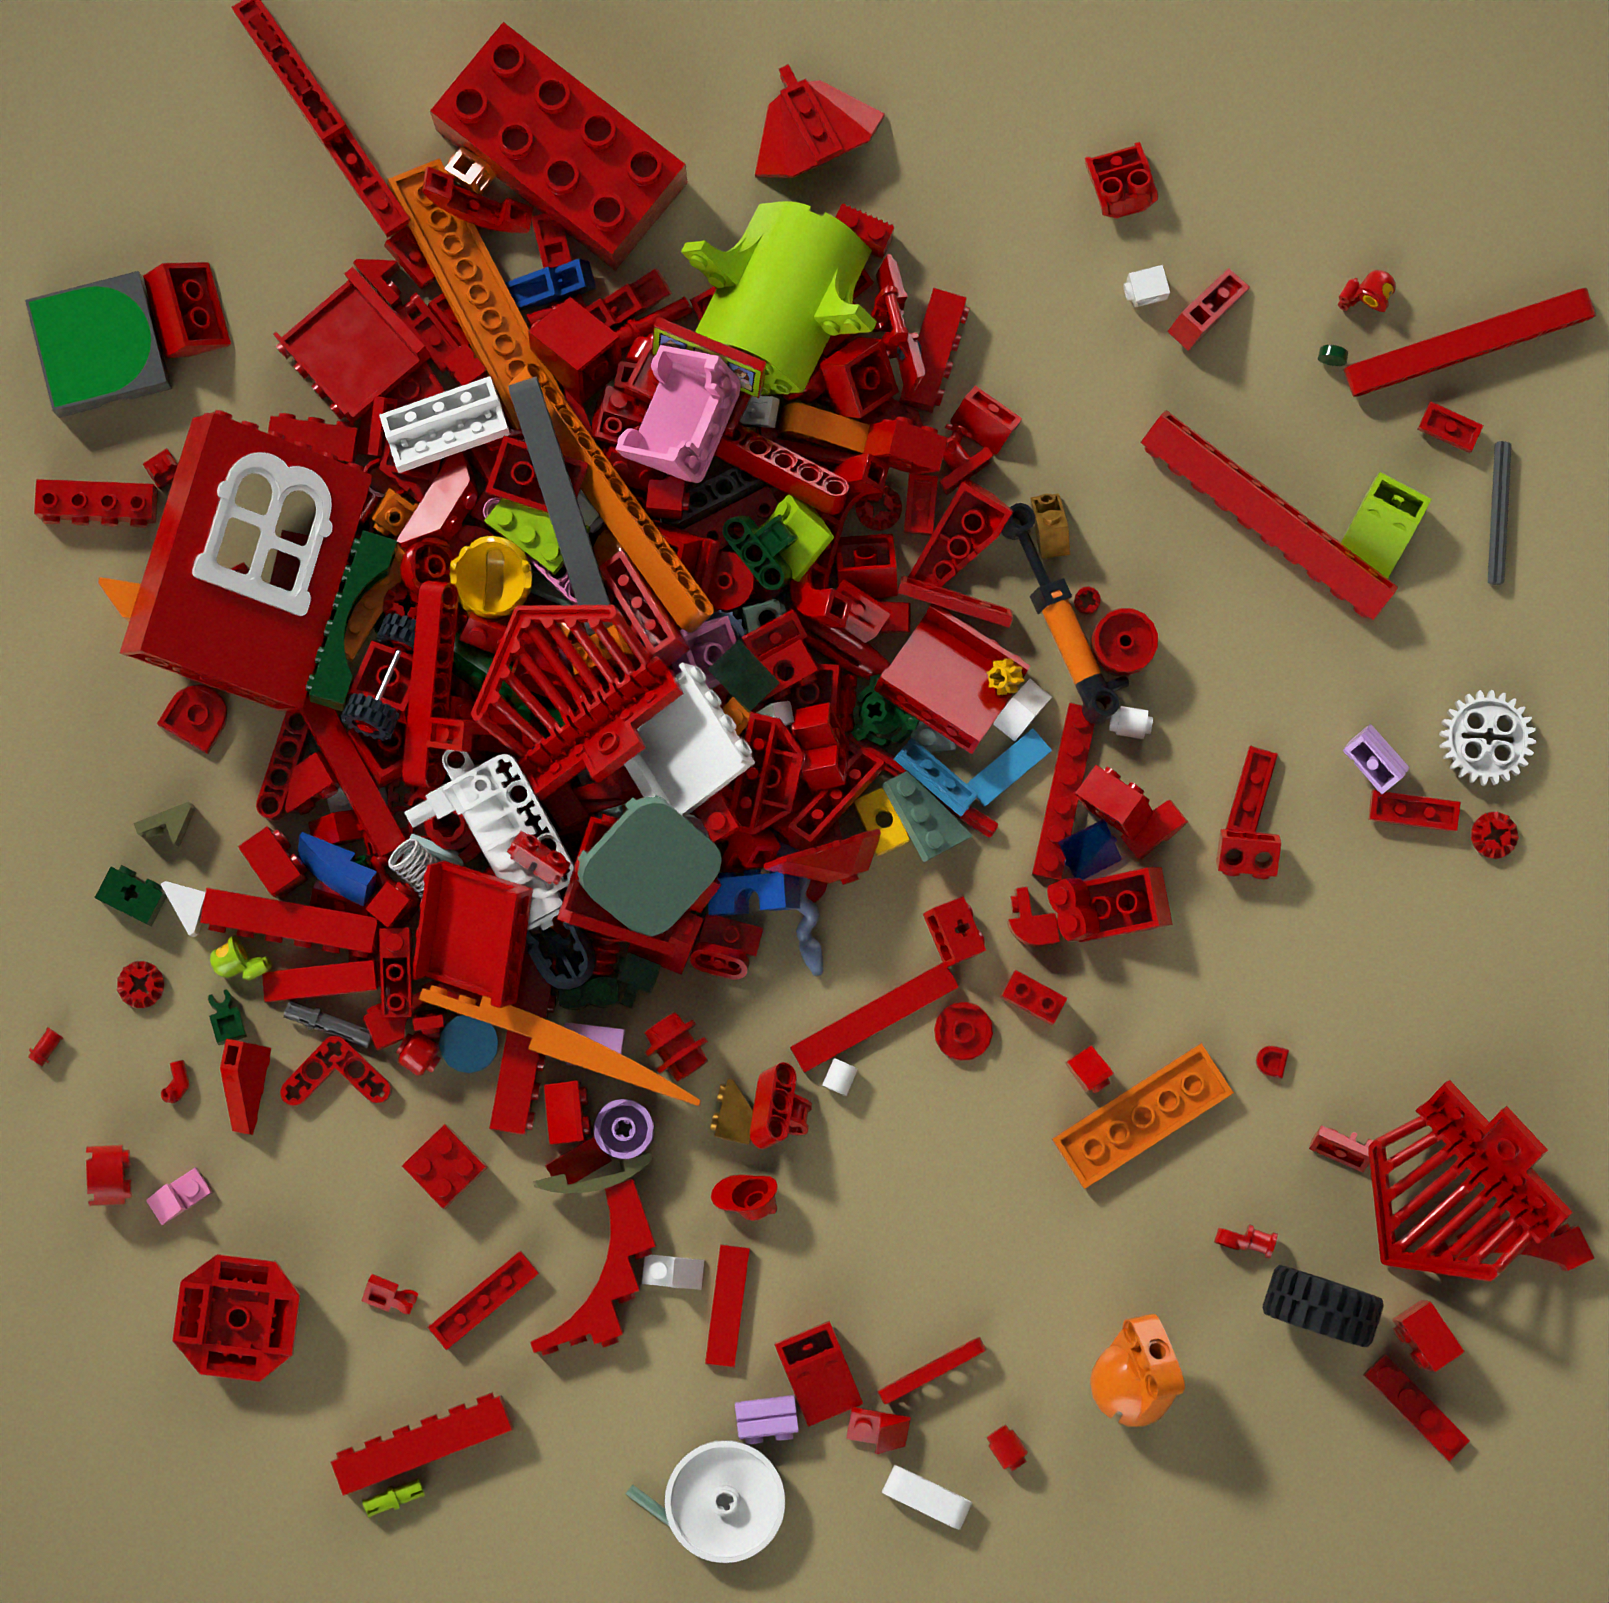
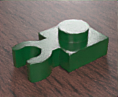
M227 989L223 990L225 1000L222 1003H216L212 994L208 996L211 1007L217 1011L216 1014L209 1015L219 1046L225 1044L226 1039L239 1040L247 1037L239 1008L230 1009L232 996Z

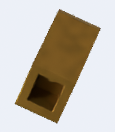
M1059 493L1030 497L1031 507L1036 517L1034 526L1041 559L1070 555L1069 528Z
M727 1079V1084H720L717 1101L722 1102L720 1113L714 1112L710 1130L715 1131L714 1137L749 1145L753 1111L735 1081Z

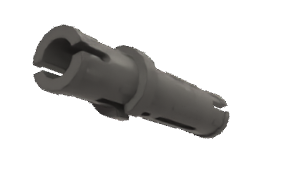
M293 1000L289 1001L283 1018L306 1025L309 1030L323 1031L333 1036H339L366 1049L368 1048L371 1036L367 1028L321 1012V1008L316 1007L313 1009Z

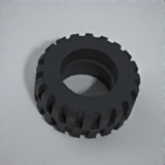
M1279 1265L1273 1271L1262 1308L1264 1314L1330 1338L1367 1348L1373 1342L1384 1303L1382 1298L1297 1269Z

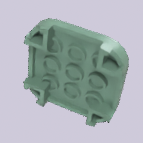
M658 795L638 800L632 798L624 804L628 810L589 853L583 850L578 858L580 862L578 881L589 896L630 930L647 936L664 933L673 926L714 881L720 871L722 861L719 849L708 835L704 834L664 798Z

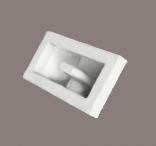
M1029 679L1008 702L993 725L1015 742L1051 700L1052 696Z
M167 881L161 883L188 935L192 937L199 935L202 925L200 919L205 892Z

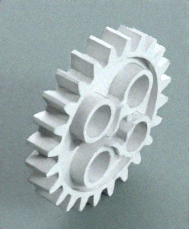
M1481 690L1476 692V700L1470 694H1467L1465 696L1466 705L1460 700L1456 701L1455 706L1458 711L1449 709L1447 714L1452 719H1444L1441 724L1448 728V730L1439 733V736L1447 738V741L1439 745L1440 748H1448L1449 750L1443 756V759L1452 758L1454 760L1449 767L1450 769L1458 766L1461 768L1458 777L1461 778L1466 773L1470 774L1469 783H1473L1477 777H1480L1481 786L1486 785L1488 778L1491 779L1493 785H1497L1499 783V776L1507 782L1510 780L1509 771L1515 776L1520 774L1517 765L1526 767L1528 762L1523 757L1534 754L1533 751L1527 748V746L1536 743V740L1528 738L1529 734L1536 731L1535 728L1526 726V723L1532 717L1523 718L1521 716L1525 710L1524 706L1517 710L1514 708L1517 699L1514 698L1508 703L1505 702L1506 693L1504 692L1498 699L1495 698L1494 690H1490L1486 698ZM1469 715H1475L1480 719L1481 725L1479 729H1473L1468 725L1467 718ZM1498 718L1508 720L1510 724L1508 732L1498 729L1496 723ZM1488 731L1489 737H1510L1513 739V742L1493 740L1486 744V739L1484 738L1467 739L1462 737V733L1482 736ZM1467 744H1473L1477 747V758H1470L1466 755L1465 746ZM1496 747H1503L1507 751L1506 761H1500L1495 757L1494 750Z

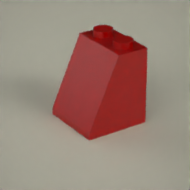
M571 297L562 304H557L550 314L541 321L535 322L528 331L530 349L580 405L616 377L619 360L622 361L620 336Z

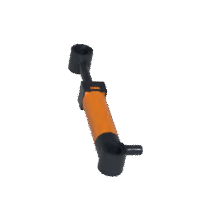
M1016 503L1010 507L1013 513L1001 533L1007 539H1019L1040 585L1030 595L1037 614L1043 613L1083 702V716L1090 723L1102 724L1118 710L1120 702L1115 691L1128 687L1129 679L1126 676H1122L1108 682L1105 681L1069 602L1072 594L1065 579L1062 578L1054 582L1050 581L1029 535L1030 529L1035 523V513L1027 504ZM1013 517L1021 522V526L1013 521ZM1096 701L1103 704L1105 711L1099 709Z

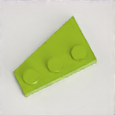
M502 498L484 520L488 526L504 538L515 543L528 556L552 574L556 575L563 566L564 560L549 513ZM585 525L587 532H589L591 530V527Z

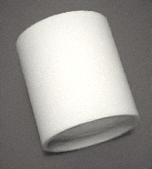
M834 1058L822 1086L847 1096L858 1068Z

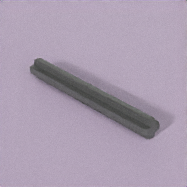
M1506 441L1497 442L1494 449L1488 583L1492 585H1501L1505 581L1512 444Z

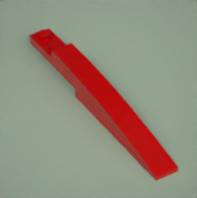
M242 0L232 6L233 12L386 237L389 238L409 225L411 221L409 216L358 144L344 120L261 0Z

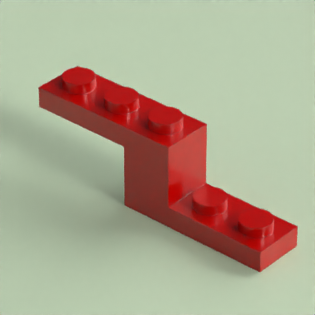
M471 611L460 633L459 640L496 654L507 625L489 618L480 617ZM523 632L520 639L523 648L569 706L578 710L579 708L571 693L530 636ZM514 655L512 659L514 662L512 672L529 691L547 697ZM571 674L591 701L594 696L581 677Z

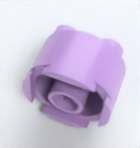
M618 1099L606 1104L598 1113L594 1124V1136L599 1147L606 1154L618 1159H629L643 1154L651 1145L655 1133L654 1121L649 1111L638 1102L628 1099ZM621 1121H624L627 1125H632V1129L629 1130L630 1136L626 1138L623 1134L618 1135L616 1131L620 1128L619 1123Z

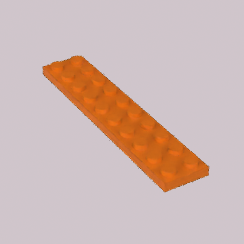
M436 159L389 178L387 185L409 216L411 221L408 226L476 357L486 368L487 377L491 376L500 403L511 425L516 430L521 429L508 385L528 363H534L541 367L562 396L563 394L552 373L530 349L529 328L475 225L444 211L422 192L427 166L447 173L441 159Z

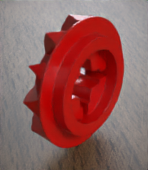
M884 485L883 492L868 494L856 502V514L859 521L865 527L871 530L882 531L891 528L897 523L901 516L902 503L898 493L890 486ZM885 497L884 507L890 512L880 511L873 518L874 507L868 501L877 503L879 499Z
M397 583L387 591L384 597L383 611L385 616L388 614H399L403 617L405 615L404 607L399 605L398 602H403L406 596L409 595L410 603L416 607H411L407 616L410 620H416L418 595L412 593L404 583Z
M1498 811L1485 813L1480 816L1473 824L1471 830V840L1475 849L1481 855L1492 859L1507 856L1515 849L1519 839L1517 825L1511 820L1510 816ZM1491 825L1495 830H1506L1499 837V843L1495 839L1484 840L1491 833Z
M134 961L128 966L123 967L122 972L117 977V992L122 1001L131 1007H150L163 994V975L155 965L149 962ZM149 975L145 982L146 990L149 994L142 990L134 991L131 994L136 985L132 976L143 979Z

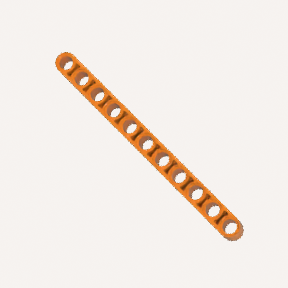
M528 363L509 385L537 376L562 454L589 463L581 490L676 623L688 633L695 632L713 614L714 609L711 602L545 371L534 363Z

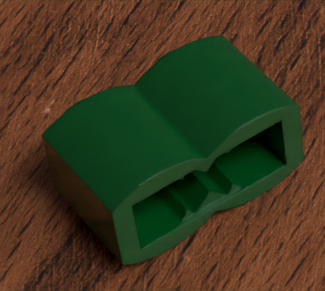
M597 977L577 988L569 990L558 989L559 1005L568 1010H580L590 1005L608 1008L620 1003L619 982L611 977Z

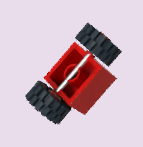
M388 614L385 616L376 636L378 643L371 641L349 690L350 697L341 715L342 722L346 723V726L349 728H354L355 732H361L366 737L371 736L373 739L377 740L379 738L381 741H385V739L389 740L397 722L407 725L416 628L415 619L410 620L405 615L401 617L399 614Z

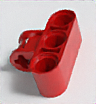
M778 1063L759 1075L750 1127L751 1141L759 1149H766L784 1140L788 1134L800 1136L808 1133L807 1117L808 1112L812 1110V1103L808 1099L795 1094L797 1075L795 1069L789 1063Z

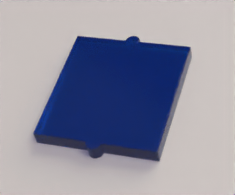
M1104 819L1058 842L1065 857L1064 864L1070 868L1074 878L1084 880L1122 860L1115 844L1117 839L1111 835Z

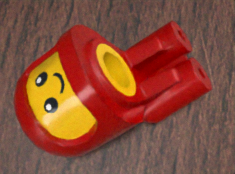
M1383 270L1370 272L1361 284H1359L1357 278L1350 279L1338 297L1340 300L1338 307L1347 311L1350 306L1353 307L1361 301L1376 311L1385 312L1389 306L1388 299L1396 290V282L1388 272Z

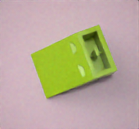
M1379 472L1357 510L1341 544L1388 579L1432 499Z

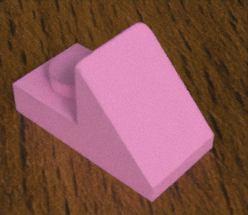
M195 1167L171 1184H165L146 1201L161 1225H164L213 1192L198 1168Z

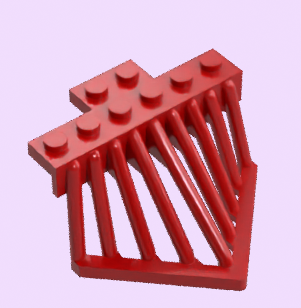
M614 605L517 606L511 615L471 711V716L483 729L520 758L516 761L527 776L535 795L542 801L586 767L591 778L599 784L646 748L637 728L674 702L684 692L673 671L657 655L654 658L650 657L623 618L621 612ZM579 622L589 623V626L624 672L625 680L621 681ZM602 622L613 623L641 663L638 670H636ZM535 623H542L590 688L596 702L592 704ZM557 623H566L567 628L570 629L607 680L610 688L608 693ZM524 630L573 696L580 710L579 715H576L523 648L520 639ZM514 655L560 712L565 723L563 727L558 724L510 670L509 666ZM503 680L542 722L551 736L545 739L500 696L498 692ZM494 706L536 747L528 750L491 720L489 714L492 707Z
M1451 1080L1445 1082L1427 1102L1415 1110L1420 1115L1419 1117L1378 1137L1368 1146L1380 1260L1386 1266L1493 1281L1533 1239L1539 1244L1553 1234L1573 1213L1532 1169L1548 1151L1538 1138L1508 1106L1501 1109L1489 1122ZM1426 1126H1430L1433 1129L1432 1132L1387 1159V1146ZM1440 1140L1446 1143V1146L1390 1187L1388 1173ZM1456 1154L1458 1156L1455 1163L1445 1173L1393 1215L1392 1200ZM1469 1168L1472 1173L1463 1183L1396 1242L1395 1230ZM1480 1183L1485 1186L1468 1205L1414 1253L1404 1252ZM1493 1197L1498 1200L1491 1210L1446 1250L1441 1257L1430 1255ZM1506 1211L1510 1213L1508 1220L1467 1261L1456 1259ZM1520 1225L1524 1228L1523 1233L1495 1263H1482Z

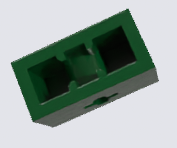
M123 865L120 866L119 870L110 867L94 898L152 926L167 898V895L161 892L162 886L148 878L145 883L135 879L137 873ZM128 889H135L139 894L137 899H130V896L126 894Z

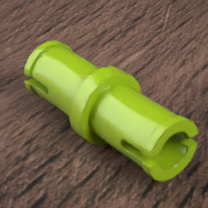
M416 1478V1480L395 1488L393 1486L387 1487V1491L363 1499L362 1503L368 1518L391 1508L397 1510L401 1504L421 1496L423 1497L425 1493L419 1478Z

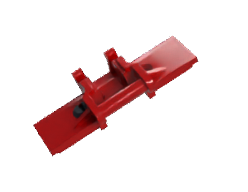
M887 254L876 273L880 292L875 298V306L871 312L872 318L877 322L872 332H885L882 339L888 358H897L906 397H911L925 375L921 358V345L917 340V333H908V329L905 328V320L902 316L908 296L907 292L904 291L897 261L892 258V254Z

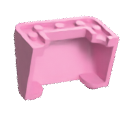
M660 345L651 363L653 374L659 381L657 389L639 431L632 428L626 429L619 436L616 451L627 459L682 480L699 483L706 475L739 397L740 380L719 356Z

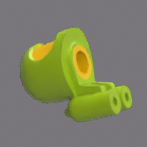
M236 935L230 937L225 945L215 948L210 955V963L214 972L225 978L235 976L243 971L242 978L244 980H253L272 967V962L268 956L250 959Z

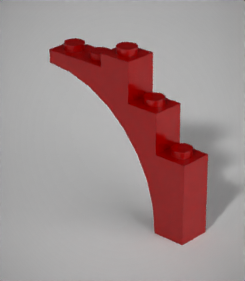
M634 1179L605 1188L610 1211L611 1235L607 1259L599 1281L585 1303L570 1319L552 1332L530 1342L533 1353L541 1351L542 1356L557 1352L559 1351L558 1345L569 1341L570 1346L588 1341L586 1335L590 1333L594 1345L601 1343L603 1348L620 1342L618 1336L623 1335L624 1332L613 1300L618 1299L619 1304L635 1299L634 1292L640 1290L629 1256L634 1254L636 1260L653 1254L651 1248L657 1246Z

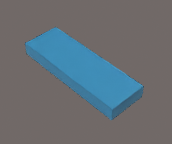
M1032 728L971 779L967 785L979 794L977 799L985 808L1052 750Z
M913 738L906 743L894 758L899 765L960 817L979 795Z

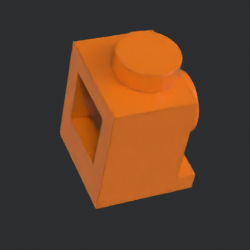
M462 146L456 154L451 156L445 168L449 175L454 176V181L479 195L483 194L496 177V174L486 161Z
M389 488L369 517L376 522L373 527L380 533L388 537L391 532L397 537L417 507ZM393 512H398V516L395 518V520L390 521V514Z

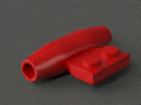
M845 579L842 580L836 589L839 593L853 600L846 627L844 628L826 627L799 612L794 604L791 605L788 611L793 609L796 612L808 635L807 638L803 639L805 643L842 666L845 670L870 680V676L882 674L890 666L891 663L874 649L868 641L876 638L893 611Z

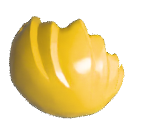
M486 536L476 539L470 546L463 547L459 556L451 561L450 583L455 584L458 588V602L465 611H472L483 618L496 619L512 614L517 606H522L525 603L532 589V569L526 553L515 543L503 537Z

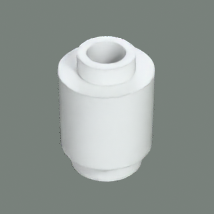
M1120 706V709L1118 708L1116 713L1111 716L1109 731H1114L1116 735L1144 739L1145 734H1151L1153 717L1148 716V710Z

